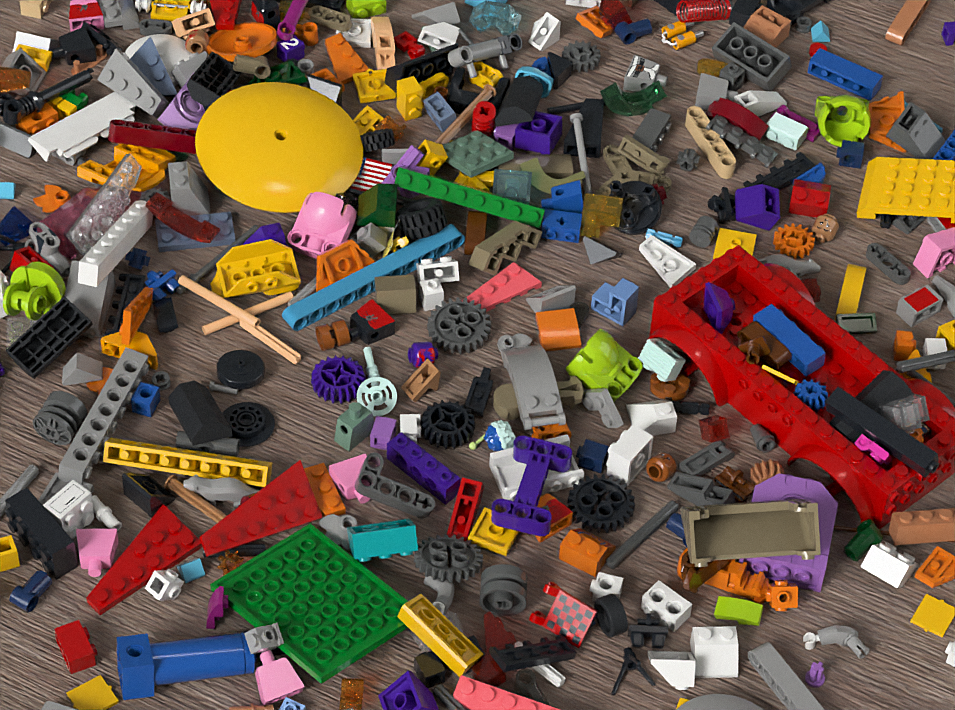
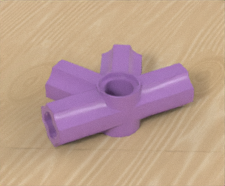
M411 145L398 163L393 166L382 184H394L397 175L396 170L399 166L430 174V168L416 166L425 154L417 147ZM397 187L401 196L413 198L419 195L417 192Z

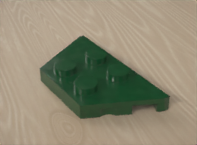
M292 61L270 67V75L265 79L254 76L248 85L262 82H281L297 85L307 82L308 79Z

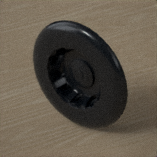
M237 403L228 407L222 413L232 429V436L229 438L240 439L241 447H250L263 443L271 436L275 427L273 414L266 407L258 403Z

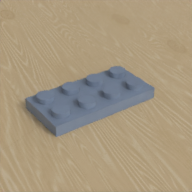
M231 212L155 219L159 252L231 245L235 241Z

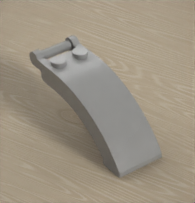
M541 345L501 350L503 365L509 373L524 429L530 430L532 427L551 424L566 425L557 382L544 348ZM556 414V416L530 419V417Z

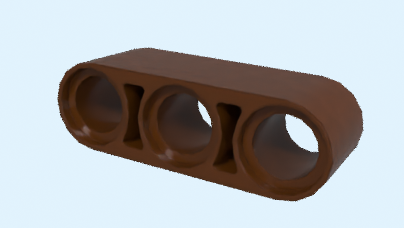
M468 211L464 255L472 256L475 246L485 240L486 212Z
M756 321L751 322L737 333L738 339L742 335L745 341L763 336L771 352L759 358L774 370H778L792 359L789 349Z

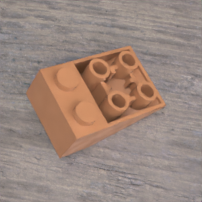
M762 5L751 15L743 28L776 48L789 37L791 20Z

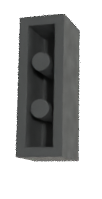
M651 108L632 138L656 153L658 145H662L665 139V134H669L671 131V115Z

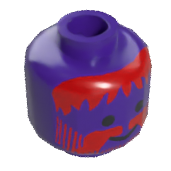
M415 342L408 349L409 363H412L416 368H419L427 358L433 364L438 359V349L434 348L431 342Z

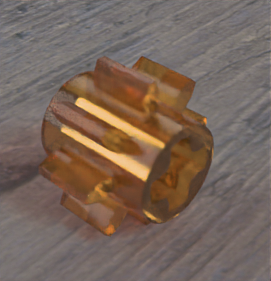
M226 550L225 557L222 555L218 557L221 563L217 566V569H222L224 572L223 576L241 566L239 564L243 562L244 558H239L237 555L238 551L230 553L229 550ZM228 560L230 561V563L234 562V566L232 567L231 564H227L226 562Z

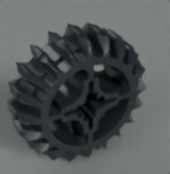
M441 400L440 404L434 402L433 406H428L422 414L420 423L421 432L424 434L425 440H429L430 445L436 443L437 448L444 446L445 450L448 447L455 449L456 445L462 447L463 443H468L475 430V418L471 409H466V405H460L458 401L452 403L451 400L448 402Z

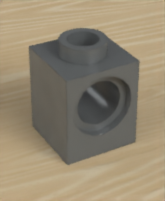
M730 62L720 70L719 78L729 81L728 90L737 91L743 86L745 70Z

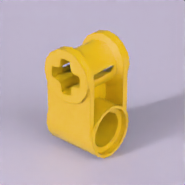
M482 61L473 63L477 77L470 78L469 75V81L483 89L486 84H490L495 88L503 75L499 70L486 65Z

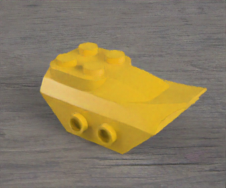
M269 239L232 247L216 263L217 272L210 286L212 292L222 298L263 292L266 295H276L296 290L301 284L292 248Z

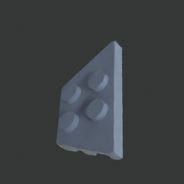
M149 37L130 60L163 96H172L174 98L177 95L175 87L152 38Z

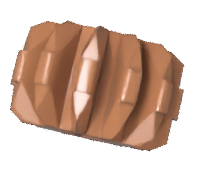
M771 459L768 461L762 460V463H755V467L750 468V481L756 486L779 473L785 474L784 468H782L778 461L773 462Z

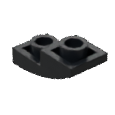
M171 297L152 302L159 333H168L179 328Z

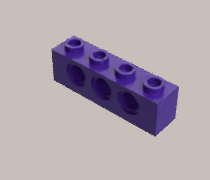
M401 432L387 443V459L446 505L457 496L461 478Z

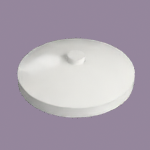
M166 34L149 35L140 38L126 49L125 54L130 59L144 42L151 37L174 86L178 85V82L171 73L175 69V64L183 59L184 61L189 60V57L193 54L186 50V41Z

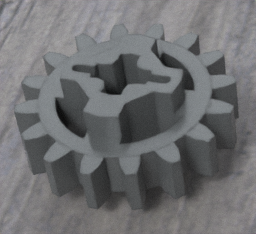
M576 40L575 44L569 43L568 46L564 47L562 58L572 62V71L577 69L580 73L581 70L588 72V69L594 70V66L598 67L601 54L596 45L591 46V42L585 43L582 40L581 43H578Z

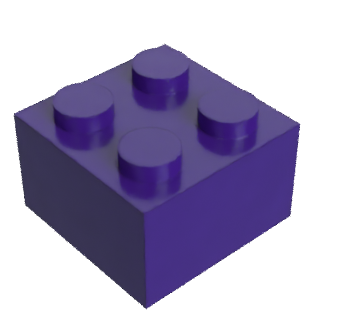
M536 111L532 121L519 123L516 127L515 148L550 155L563 134L562 116Z

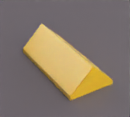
M422 594L417 595L401 607L397 617L459 677L463 676L484 655Z

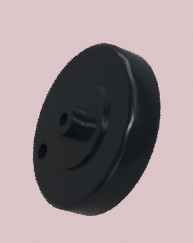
M233 350L219 358L216 373L220 382L227 387L249 389L255 387L263 380L265 364L260 356L251 351Z

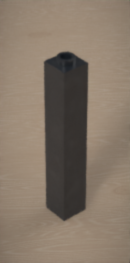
M837 387L825 400L826 411L860 434L865 435L872 442L874 441L885 451L926 478L938 468V453L841 388Z

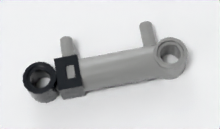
M513 33L492 40L462 46L449 52L448 61L455 68L467 65L470 78L477 77L473 63L498 57L502 70L509 68L505 55L520 50L522 48V39L518 34Z

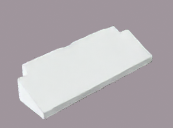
M113 92L32 135L28 141L46 162L50 160L51 154L54 151L60 157L70 158L96 144L99 136L107 138L111 120L117 119L134 122L133 115L136 105L117 92Z

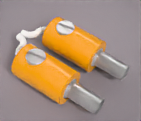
M677 21L662 27L663 39L661 41L672 45L675 50H679L694 44L697 38L704 36L703 30L695 33L692 31L686 32V28L693 26L694 22L682 23Z

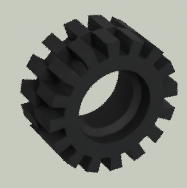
M391 128L374 130L373 132L370 131L360 135L363 151L384 149L395 144Z

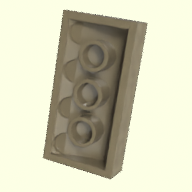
M514 154V159L497 166L498 183H528L521 173L519 164L536 157L542 170L549 177L554 179L569 177L573 175L571 154Z

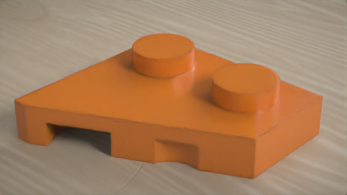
M597 5L577 13L575 19L582 26L591 30L595 36L604 38L611 35L614 28L607 21L605 15L601 16L599 14L600 8Z
M936 546L915 573V578L931 588L954 580L955 556Z

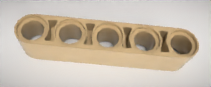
M698 106L689 107L686 114V128L716 173L724 179L732 178L736 163L734 155L723 139L719 138V134L711 129L709 131L705 129L710 120L704 111Z

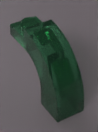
M659 80L633 93L624 92L616 82L600 91L608 108L622 116H637L648 113L651 108L654 109L653 104L667 97Z

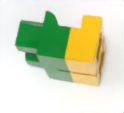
M74 89L48 103L58 112V117L62 120L83 109L89 101L88 96L83 92L76 96Z

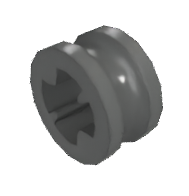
M799 17L796 21V31L804 34L810 32L811 19Z
M164 371L156 372L152 376V383L158 386L160 391L166 390L171 385L170 376Z

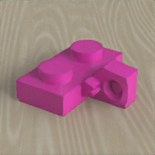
M861 434L856 440L855 445L863 452H871V458L880 465L884 462L888 466L892 461L887 451L874 441L872 442L865 435Z

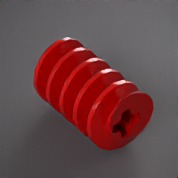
M488 101L478 102L473 110L472 132L478 130L488 137L493 133L496 109L492 103Z

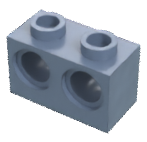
M439 92L423 100L427 114L443 133L457 118L455 112Z

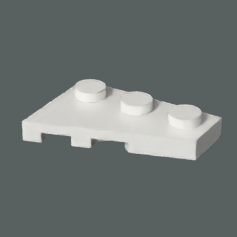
M653 235L640 244L639 251L670 288L679 284L696 269V263Z

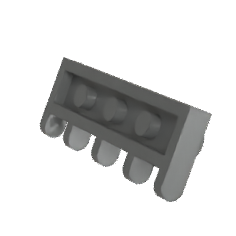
M716 115L705 128L708 131L711 129L719 134V138H725L735 144L736 149L741 148L751 155L750 158H756L763 162L766 168L771 165L778 155L771 147L765 146L757 138L743 132L740 127L732 125L724 117Z

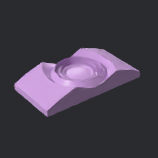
M187 82L157 119L164 126L197 129L205 110L203 105L191 99L186 85Z

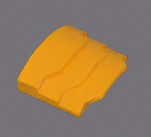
M119 144L114 147L113 161L102 165L88 160L77 166V176L96 184L143 192L157 186L165 179L164 169L170 162V158L141 146Z

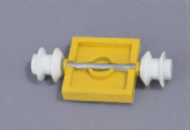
M136 0L135 8L139 12L145 9L147 13L152 8L151 19L171 22L188 15L189 12L192 14L207 9V4L204 3V0L200 3H197L196 0L192 2L191 0Z

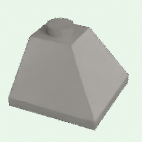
M455 2L411 15L412 19L428 25L445 22L455 26L456 23L460 22Z

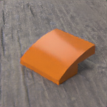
M574 308L536 312L535 318L539 330V340L545 351L581 348L579 327Z

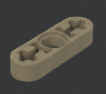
M319 5L313 6L308 11L310 19L314 23L341 32L348 31L353 26L351 17L347 14Z

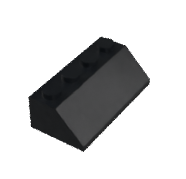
M453 44L387 68L384 83L397 94L398 80L414 76L417 82L420 83L440 72H443L446 76L453 74L454 67L448 61V54L450 51L458 48L459 45Z

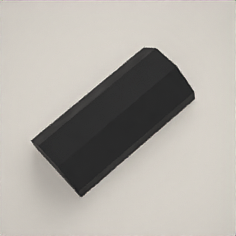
M212 52L186 84L191 99L203 106L213 104L230 90L242 72L234 71V64Z
M530 76L515 78L507 89L496 116V126L532 121L543 93L542 83Z
M64 296L7 348L6 352L28 376L35 379L87 331L93 323Z
M883 370L855 398L891 421L914 398V393L895 373ZM834 417L829 422L832 427L854 445L861 436L859 432L837 417Z
M195 380L181 383L168 397L172 410L193 446L232 436L230 425L208 388Z

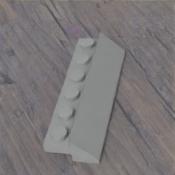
M97 0L103 13L105 28L121 25L123 30L139 28L140 21L133 0Z

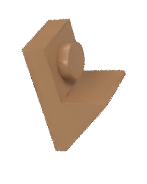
M427 358L402 385L401 389L412 401L417 402L429 388L434 391L438 390L441 372Z

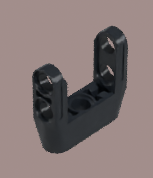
M460 67L455 71L445 100L457 114H461L479 95V93L462 90L465 83V69ZM500 78L495 89L497 94L488 100V102L495 106L496 115L510 86V78Z

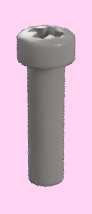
M213 381L209 384V391L212 392L214 390L237 394L238 389L215 384Z

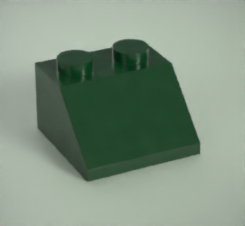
M378 183L359 195L357 226H366L369 223H373L377 227L395 228L397 184Z

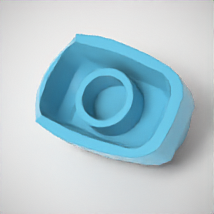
M523 66L517 70L515 78L530 76L542 83L543 93L541 98L549 95L553 86V78L547 73L530 66Z

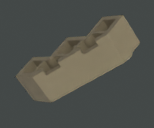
M514 221L475 246L468 264L496 275L503 258L516 262L523 245L536 249L542 231Z

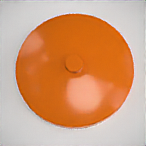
M256 22L240 23L235 25L234 30H219L209 37V44L206 48L208 55L214 52L227 61L234 62L237 54L256 58L269 52L277 44L278 38L276 30L268 24Z

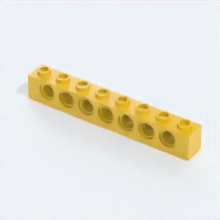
M110 438L105 441L103 462L190 476L197 474L199 477L209 479L230 477L248 485L261 487L268 485L271 479L272 462Z

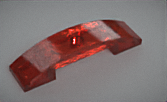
M158 192L146 203L149 211L160 221L190 239L211 243L221 230L206 220L201 223L172 206L173 201Z

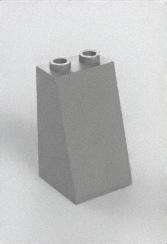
M72 260L65 297L93 323L82 335L89 338L94 336L100 337L116 284L113 270L97 287L78 283L79 261Z

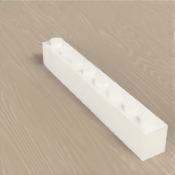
M139 200L129 207L79 261L78 283L97 287L152 226L153 204Z

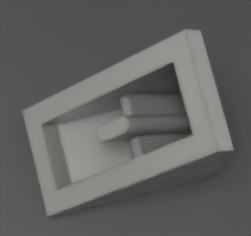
M76 353L63 367V386L103 380V363L80 353Z

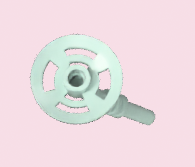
M365 347L363 351L367 364L366 372L368 379L363 381L357 390V402L369 409L373 416H383L394 408L397 401V392L394 385L388 379L379 377L378 367L374 363L371 347ZM371 383L372 387L368 388L366 385ZM386 386H388L392 392V399L389 398V392ZM382 390L385 391L386 397H383ZM362 393H365V400L368 403L367 406L364 404L362 400ZM368 394H371L372 401L369 400ZM383 403L387 405L382 410H374L375 405L378 406Z

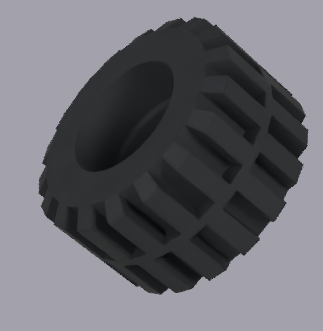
M438 198L419 199L406 204L396 212L402 236H406L407 239L411 240L432 236L448 224L441 200Z

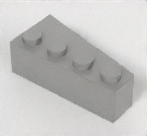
M118 49L114 50L97 80L150 115L159 118L170 103L124 52Z

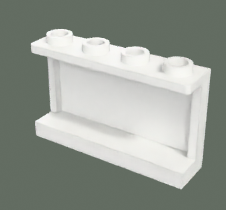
M568 435L545 440L570 447ZM513 448L490 453L489 467L503 499L510 501L515 500L527 465L514 460ZM573 455L571 468L567 472L549 470L542 494L573 487V484L578 485L579 480L584 479V471L578 468Z

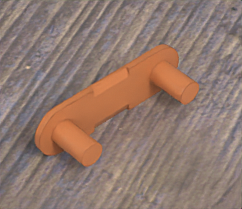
M101 44L96 46L97 61L80 64V61L75 60L71 74L75 75L83 70H87V68H93L106 59L107 52L103 50V46Z

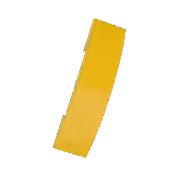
M853 264L847 265L836 315L857 312L866 267Z

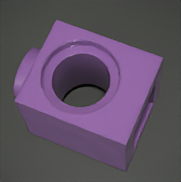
M376 416L370 434V447L387 450V443L396 435L395 419Z

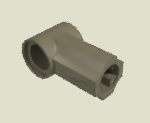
M239 54L235 56L234 71L255 74L260 79H265L270 75L271 70L266 57L258 56L254 58Z

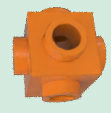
M775 580V583H769V589L765 590V600L769 602V605L775 611H787V608H798V586L795 583H788V580Z

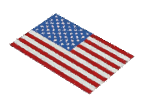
M363 158L360 172L350 188L365 192L376 184L382 183L390 173L392 164Z

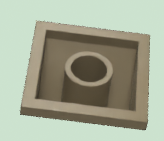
M413 275L374 277L376 303L388 315L416 313V287Z

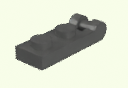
M719 439L680 462L678 469L682 473L700 477L724 461H730L734 457L735 452L731 448H727L726 444Z

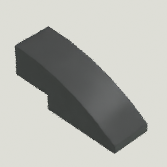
M676 472L667 485L669 490L697 506L735 503L733 490L714 486L711 479Z

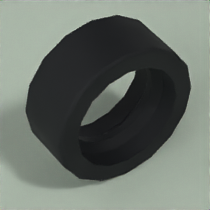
M608 594L596 599L594 602V609L598 611L596 619L603 633L610 638L625 633L628 629V620L624 607L618 597L614 594Z

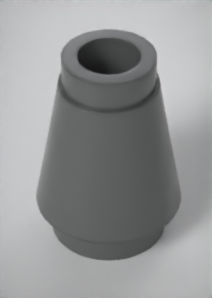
M755 424L750 428L759 451L767 453L775 447V438L760 424Z

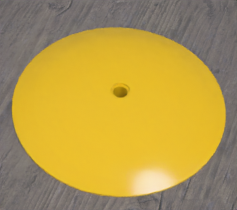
M255 83L242 86L224 94L205 111L198 124L195 137L196 154L209 180L232 199L252 208L270 212H300L303 202L309 193L322 192L337 198L340 197L356 180L363 160V144L360 133L351 117L337 103L325 95L312 89L289 83Z

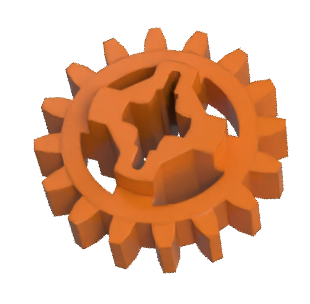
M794 223L791 224V227L784 224V229L779 227L778 232L775 231L773 245H775V250H780L779 254L785 253L786 256H793L794 259L797 256L804 258V254L809 256L810 251H813L815 242L813 233H808V228L802 229L801 224L798 227H795Z

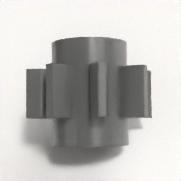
M686 148L684 152L679 151L676 164H680L682 170L690 172L693 168H698L700 156H697L695 150Z

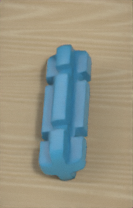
M648 229L646 232V239L653 235L667 245L673 244V247L680 248L683 242L682 237H673L669 233L656 232L654 229Z

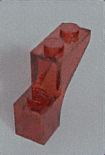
M489 611L484 615L487 650L482 660L471 667L472 679L498 687L507 681L506 672H503L492 658L489 648L495 646L498 650H503L505 645L510 643L515 647L516 639L510 631L507 632L504 629L501 619L494 617Z

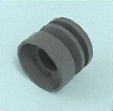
M53 391L33 420L34 429L42 438L51 443L67 445L85 420L87 409L74 395L64 391Z

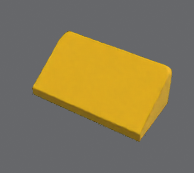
M18 44L16 50L21 48L46 72L48 71L53 54L52 51Z

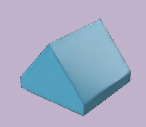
M819 21L811 28L812 42H830L828 27L822 21Z
M0 182V199H14L16 184Z
M195 558L177 566L185 583L205 576L200 558Z

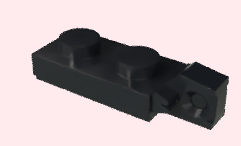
M86 22L82 25V27H85L90 39L98 41L97 45L101 44L103 49L107 48V54L112 55L115 49L123 50L117 45L118 43L97 26Z
M483 367L481 376L473 378L465 402L466 409H471L473 415L483 417L493 388V380H490V368Z

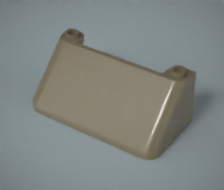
M790 499L681 507V518L690 563L695 564V567H706L708 562H712V560L798 555L802 557V560L815 559L814 555H821L818 503L807 499Z

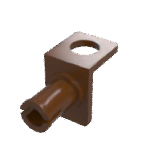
M742 335L739 336L738 348L747 355L746 360L749 364H755V362L757 364L760 359L759 357L771 352L763 336L749 341H745Z

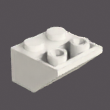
M885 542V544L880 543L871 546L861 567L894 587L900 588L907 582L919 564L914 562L915 558L907 553L900 554L896 551L897 548L894 545Z

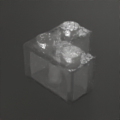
M914 394L879 404L881 416L908 434L914 433L915 429L922 428V422L930 420L926 398L922 395Z

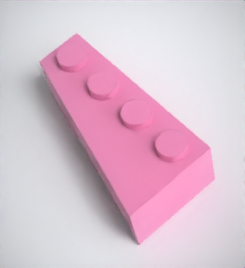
M955 227L928 234L924 237L913 265L926 278L933 276V272L936 270L939 272L945 270L946 265L950 263L955 264Z

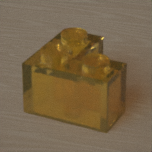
M585 193L580 236L599 238L601 225L619 227L623 198Z

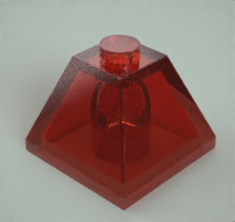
M601 0L599 10L602 16L600 19L605 26L609 24L615 30V27L620 22L633 23L626 8L619 0Z

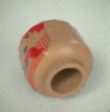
M200 29L190 31L185 42L186 50L193 54L207 51L206 47L209 44V36Z

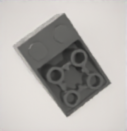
M911 101L886 135V137L918 159H933L946 142L927 113Z

